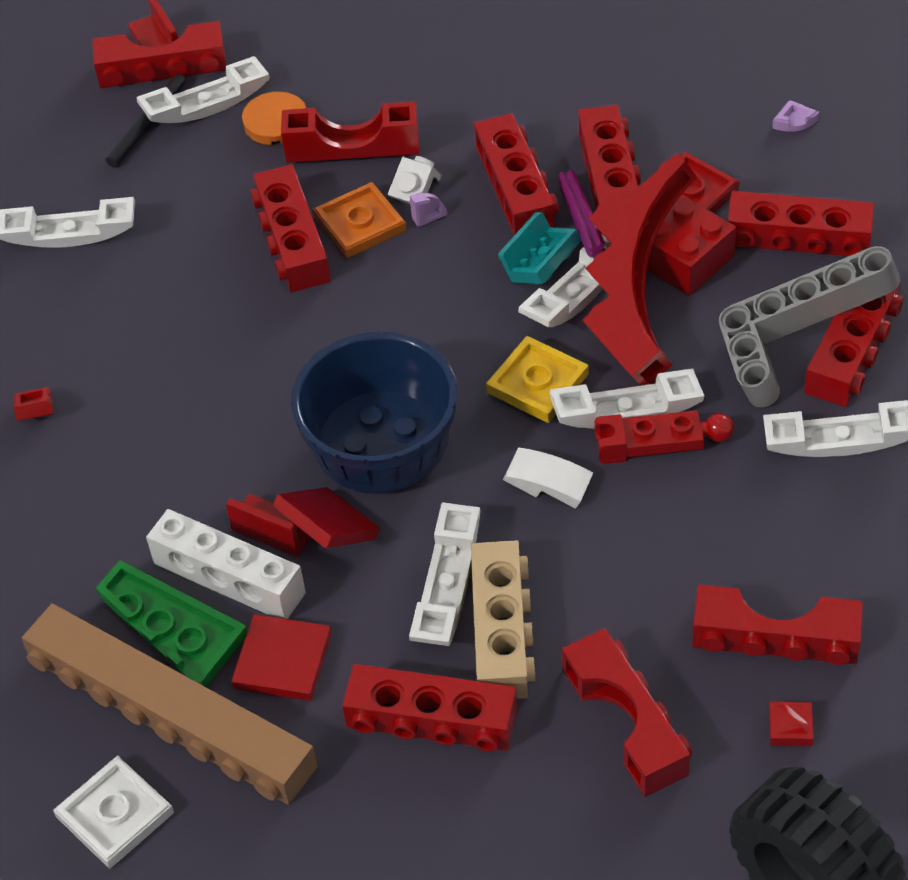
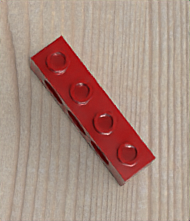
M618 105L578 109V135L596 211L597 207L604 201H607L613 194H616L622 201L628 198L632 191L641 184L640 170L638 164L632 165V161H635L633 141L626 140V138H629L627 117L621 118Z
M513 113L474 122L475 147L513 235L523 227L535 212H542L550 228H555L554 214L559 213L558 201L554 193L549 194L548 181L544 170L539 171L537 168L538 161L534 148H528L527 146L528 141L524 126H518Z
M293 164L253 174L255 188L250 189L254 208H261L262 212H258V217L263 233L268 231L270 233L269 236H266L270 255L278 256L274 263L279 280L286 279L290 293L330 283L327 256Z
M732 191L727 222L736 226L735 246L851 256L870 248L874 202Z
M901 280L899 286L891 293L833 317L806 370L805 394L847 407L852 395H859L861 393L866 378L864 371L866 367L873 368L879 352L877 345L879 342H886L892 325L890 319L892 316L897 318L902 309L904 297L899 295Z
M353 664L342 704L346 727L353 728L358 732L372 733L375 731L389 733L401 739H413L414 737L429 739L442 745H454L455 743L470 745L483 751H509L518 709L515 686ZM386 703H396L391 707H383ZM426 709H437L432 713L423 712ZM470 714L477 715V717L473 719L463 718L464 716Z

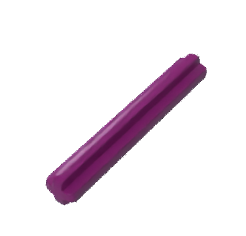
M569 170L567 173L561 172L558 176L560 189L587 255L595 258L600 252L606 250L604 247L605 241L601 232L588 218L593 213L576 173L572 170Z

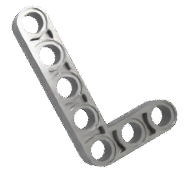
M881 246L868 248L730 305L722 311L719 317V325L737 380L752 405L761 408L770 406L780 395V386L765 345L766 343L887 295L899 286L900 274L888 249Z

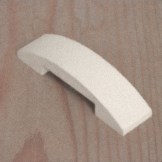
M253 56L227 65L226 77L172 95L167 87L136 97L137 103L150 121L181 123L202 119L224 111L252 95L269 80V73L257 58Z
M134 197L100 200L99 210L40 216L36 215L33 206L0 209V240L25 246L50 248L81 246L103 241L133 227L135 199Z
M602 234V237L605 241L604 247L605 249H607L611 245V243ZM585 247L580 250L579 262L548 291L541 288L536 290L519 306L518 312L547 327L560 325L581 312L603 289L585 269L594 260V258L587 255Z
M693 368L658 373L655 384L589 393L586 384L550 389L549 392L559 423L594 429V421L599 416L621 414L622 418L676 413L689 409L704 400L703 391Z
M908 400L878 403V413L803 420L801 411L763 415L767 450L787 455L804 457L847 456L877 451L908 441Z
M442 502L434 532L435 546L421 602H417L409 634L410 641L450 646L459 622L472 568L471 543H476L481 513L480 507Z

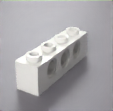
M170 509L165 511L146 536L155 565L272 617L288 619L306 593L299 565Z

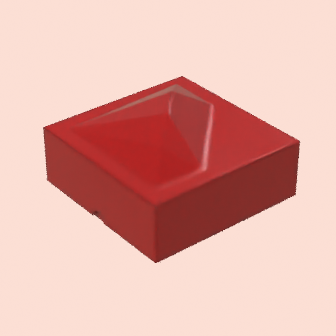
M50 387L15 393L14 413L16 421L53 414V398Z
M769 702L770 745L813 746L812 702Z

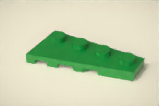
M121 560L117 562L96 587L98 596L176 671L204 687L209 685L244 641L248 632L247 626Z

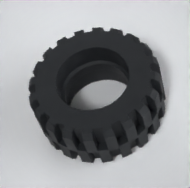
M789 767L775 771L733 812L729 827L731 845L733 849L737 850V859L741 866L747 869L748 877L751 880H906V870L903 869L904 862L901 854L895 851V843L889 833H885L880 827L881 822L873 813L869 814L861 806L862 802L853 794L850 796L842 790L840 784L834 780H826L823 774L814 770L806 771L804 767Z

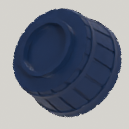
M393 332L356 334L354 337L349 336L330 344L329 347L323 348L299 372L291 394L293 417L302 438L311 448L317 464L338 484L362 493L373 494V492L381 494L395 492L398 489L408 488L416 484L418 480L424 479L434 470V467L437 466L443 457L448 445L449 429L456 411L457 386L455 375L450 365L448 366L446 359L427 343L411 336L407 337V335Z

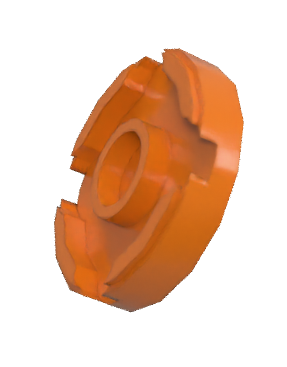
M269 92L252 99L243 110L242 121L246 135L253 141L263 145H272L271 141H280L283 144L281 137L282 110L306 108L305 103L298 96L288 92Z

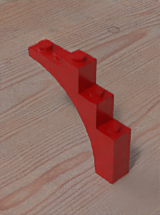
M678 153L662 163L658 170L642 185L636 187L624 201L616 194H613L607 201L601 203L596 211L588 217L611 245L605 251L600 252L585 269L609 296L604 301L596 304L582 321L640 386L653 384L658 373H665L673 366L659 347L649 323L645 302V280L651 248L662 222L678 198L698 178Z

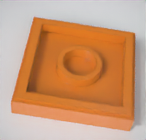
M373 182L313 208L314 218L346 259L407 231L404 219Z

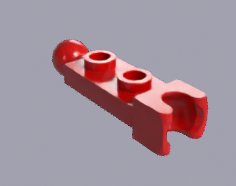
M698 410L622 418L621 414L599 416L594 421L595 439L598 441L599 462L601 464L626 462L627 457L700 450L704 446L703 437L708 436L712 441L721 443L729 440L734 433L735 427L731 417L724 413L712 414L706 422H700Z

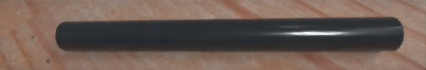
M176 74L166 87L172 95L177 94L186 83V79L181 74ZM145 112L106 157L105 160L109 166L117 167L153 123Z

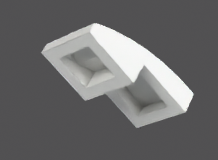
M518 448L503 480L536 498L543 491L576 509L582 500L593 472L554 455Z

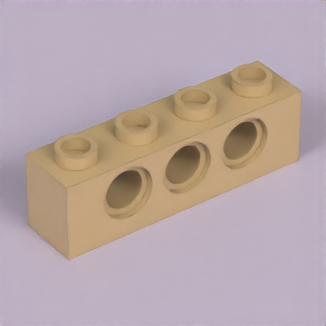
M518 540L471 543L477 681L515 686L517 699L528 698L527 682H535L534 657H526L525 647H533L532 622L524 623L523 613H531L530 589H521V580L529 579L527 556H519ZM500 618H508L507 620H497ZM510 652L511 654L500 655L499 653Z

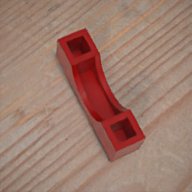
M220 21L188 25L185 32L177 40L158 47H144L134 44L125 34L92 39L94 67L100 88L170 79L176 74L191 76L226 71L225 45Z
M416 101L382 103L379 112L372 119L357 125H340L330 122L321 116L316 108L282 110L281 137L286 163L420 154Z
M698 584L692 647L703 648L710 652L723 650L742 652L750 656H780L794 661L809 659L827 661L834 665H844L846 663L857 665L861 643L863 601L821 597L816 606L807 614L790 620H776L764 617L752 610L744 601L739 588Z
M603 628L563 647L562 670L581 700L611 702L625 710L634 721L635 729L624 742V766L644 797L689 776L690 757H692L690 744L683 734L677 735L671 727V720L665 706L660 701L655 703L652 699L644 675L639 670L634 672L628 663V655L623 644L618 639L614 641L607 630Z

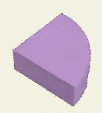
M789 100L773 119L772 128L786 132L807 129L819 120V111Z
M417 193L410 196L412 221L417 227L448 215L446 207L437 196L430 193Z

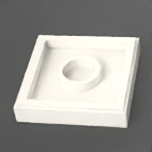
M118 755L53 810L56 818L109 869L174 813L172 805Z

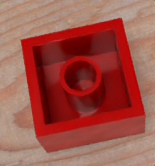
M681 195L662 222L652 245L646 270L690 296L735 256L736 226Z

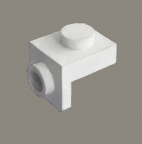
M416 156L414 160L402 157L387 195L393 199L410 204L411 195L428 193L432 181L439 182L442 175L434 168L435 163L426 158Z

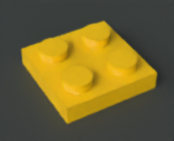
M526 336L488 380L486 391L488 394L549 423L556 415L549 396L550 389L581 385L589 375V365Z

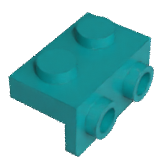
M535 212L504 246L498 256L511 282L544 284L551 278L552 273L571 255L573 249L580 243L581 238L577 229L550 228L542 212Z

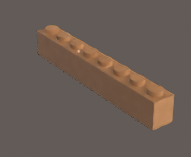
M53 603L50 604L21 638L28 654L26 658L36 669L42 672L48 669L58 675L59 679L72 689L80 687L87 691L98 704L104 707L111 705L119 709L133 724L141 725L143 723L151 727L162 740L173 744L174 741L181 744L197 760L213 762L220 766L221 770L229 778L235 781L245 780L252 784L256 791L268 800L273 801L277 798L290 805L318 767L314 748L309 743Z

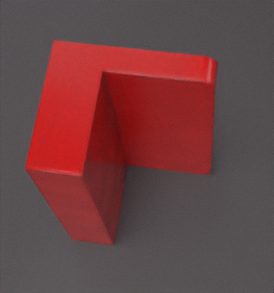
M148 0L151 16L128 24L131 36L136 44L140 46L158 47L178 39L175 27L157 0Z
M249 493L243 503L232 498L226 503L231 529L242 535L296 557L299 556L311 538L276 510L273 502Z

